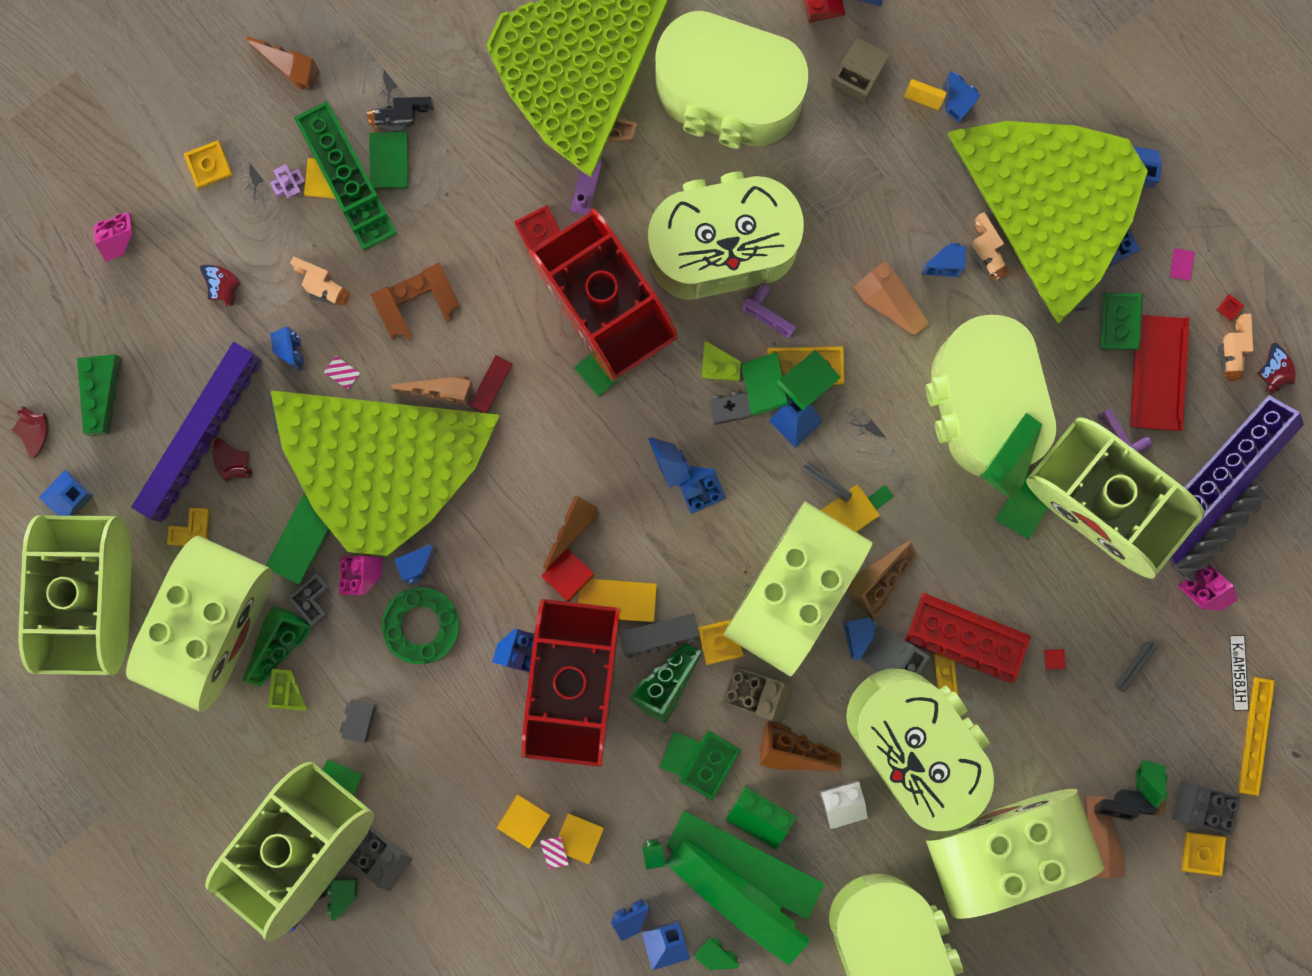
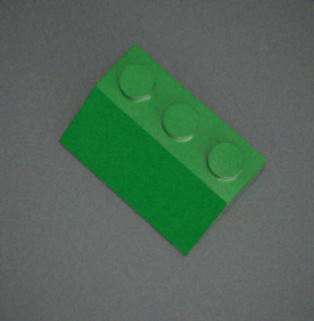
M744 785L725 820L772 848L777 849L797 817Z

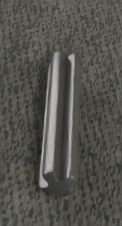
M810 462L803 466V472L845 502L850 500L852 493Z
M1147 642L1116 684L1120 691L1125 692L1157 649L1155 644Z

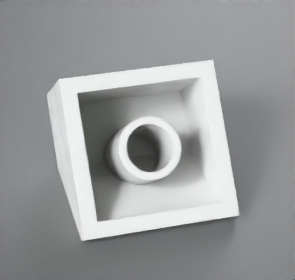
M855 780L819 791L830 829L868 818L859 781Z

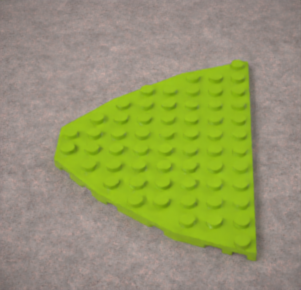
M540 0L535 3L530 2L519 6L515 11L501 13L490 35L486 47L509 96L543 141L590 177H592L669 0Z
M1003 121L948 132L947 135L1049 312L1056 324H1060L1100 283L1132 224L1148 170L1129 139L1076 125Z
M271 390L281 446L314 511L347 552L354 554L388 557L422 528L430 524L439 511L444 508L461 488L462 484L476 470L493 430L499 421V415Z

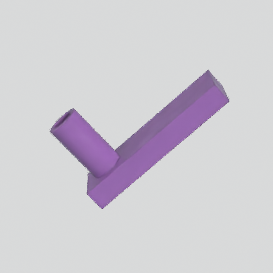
M599 160L592 177L580 170L570 210L572 213L586 215L591 210L602 161Z
M762 283L752 299L746 298L741 309L790 339L796 326L761 305L771 290L768 285Z
M1111 408L1097 415L1104 428L1138 453L1153 446L1149 437H1145L1131 445Z

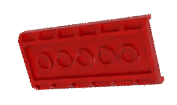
M1142 315L1140 351H1134L1130 414L1131 428L1174 432L1183 431L1189 336L1188 317L1176 318Z
M921 593L907 636L904 639L906 642L1009 684H1014L1030 641V635L926 593Z

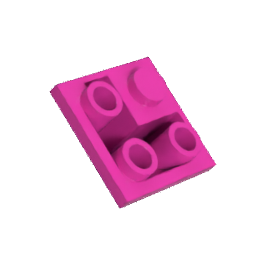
M129 212L117 214L114 218L107 221L102 220L94 226L95 245L105 262L124 255L132 235L131 214Z
M341 556L339 595H365L382 577L383 557Z
M1210 564L1206 569L1197 572V578L1194 582L1186 579L1178 585L1189 598L1204 610L1222 611L1238 600L1234 585Z

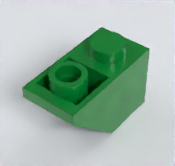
M1142 760L1136 770V787L1154 807L1159 808L1168 796V790H1166L1168 775L1165 774V766Z
M657 838L646 840V844H642L646 870L666 867L662 841L658 842Z
M334 878L328 885L327 891L328 895H331V903H328L327 914L331 915L330 921H335L358 898V878Z
M709 936L694 953V957L708 970L735 969L740 966L737 961L739 959L738 956L731 950L727 952L723 949L724 944L716 937L712 939Z

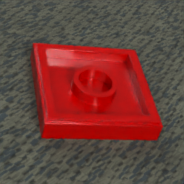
M547 205L514 221L528 251L530 249L533 250L561 231Z
M567 548L541 577L567 602H570L595 574Z

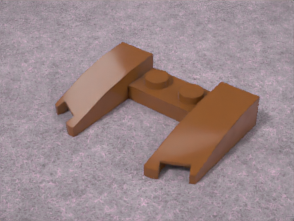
M440 263L434 264L422 270V273L389 288L387 286L370 294L391 339H395L394 335H406V340L413 339L398 306L431 290L446 322H450L452 319L448 315L455 306L458 309L461 308Z

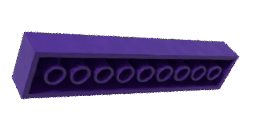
M233 341L132 504V509L158 522H162V520L169 516V509L173 503L175 504L179 500L181 489L190 482V475L193 470L195 471L199 467L202 455L209 451L211 447L210 442L219 435L221 431L220 426L223 421L226 422L230 417V410L233 405H237L240 401V394L243 389L249 386L252 374L259 370L261 359Z
M1269 395L1184 487L1201 504L1205 515L1169 559L1176 565L1302 428L1304 423L1300 412Z

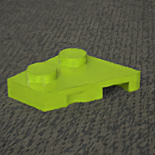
M704 341L701 379L739 382L741 361L711 343Z
M272 669L268 708L306 711L304 700L292 670Z

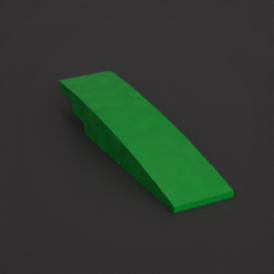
M328 101L294 117L363 251L365 252L398 235Z
M305 492L266 564L273 572L301 585L308 569L312 567L319 551H322L331 533L330 529L314 511Z
M683 811L666 846L675 850L685 838L782 905L785 909L807 920L809 919L825 883L724 830Z
M685 838L666 861V864L712 907L787 965H790L808 945L810 938L794 928L796 922L780 911L782 905Z

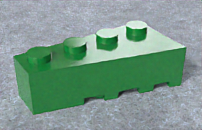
M116 354L77 358L83 434L87 436L110 434L113 415L112 408L116 397V383L119 379L118 371L122 361V357Z

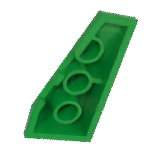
M1025 413L979 475L1011 500L1024 484L1042 424L1028 413Z
M272 606L262 624L243 681L261 686L271 676L272 669H277V666L284 659L287 660L291 656L290 653L297 646L300 647L304 643L312 629L308 622L289 610Z
M687 644L682 645L668 657V660L663 665L655 668L650 676L638 683L629 699L648 716L666 724L680 700L702 651Z

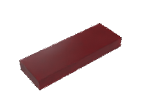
M495 355L469 406L482 413H488L513 363Z

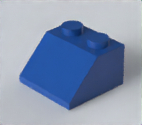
M950 243L926 263L921 271V275L959 277L965 270L966 246H961L959 243Z
M653 437L648 438L658 466L669 488L691 479L688 473L691 471V468L682 450L678 451L673 443Z
M430 544L394 559L402 580L412 585L421 582V577L426 576L437 551L436 548Z
M870 617L843 623L851 661L860 660L874 638L876 625L874 620L871 621Z

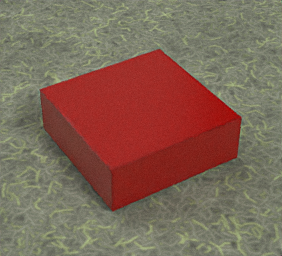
M1228 294L1216 310L1230 321H1233L1244 305Z
M1064 649L1044 650L1045 669H1066Z

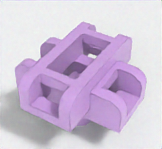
M284 164L273 170L277 179L270 182L277 197L286 195L289 200L292 196L301 193L299 187L305 184V180L299 169L291 172L287 164Z

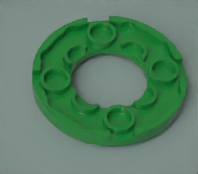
M415 587L402 591L389 602L382 617L381 627L385 643L396 657L411 664H429L443 658L453 648L459 635L460 622L457 610L447 596L432 588ZM415 607L430 608L439 619L440 629L438 635L427 644H414L403 633L402 622L404 616Z

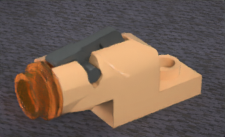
M983 212L974 220L976 222V229L978 232H982L983 235L972 242L974 250L972 258L987 275L997 281L1008 274L1007 266L1002 259L1000 251L997 252L1004 243L985 212Z
M293 256L290 264L294 267V271L303 275L306 272L302 286L309 293L311 300L331 305H346L350 292L329 280L331 274L328 271Z
M1251 314L1239 316L1235 324L1238 333H1228L1223 337V344L1218 346L1222 370L1227 381L1242 380L1245 356L1243 355L1253 352Z

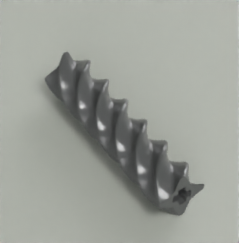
M1250 484L1177 565L1172 563L1171 567L1178 572L1182 579L1194 582L1197 578V570L1206 569L1210 564V556L1219 555L1223 549V542L1234 539L1236 528L1247 525L1248 514L1257 513L1261 509V501L1270 498L1261 490L1259 485Z

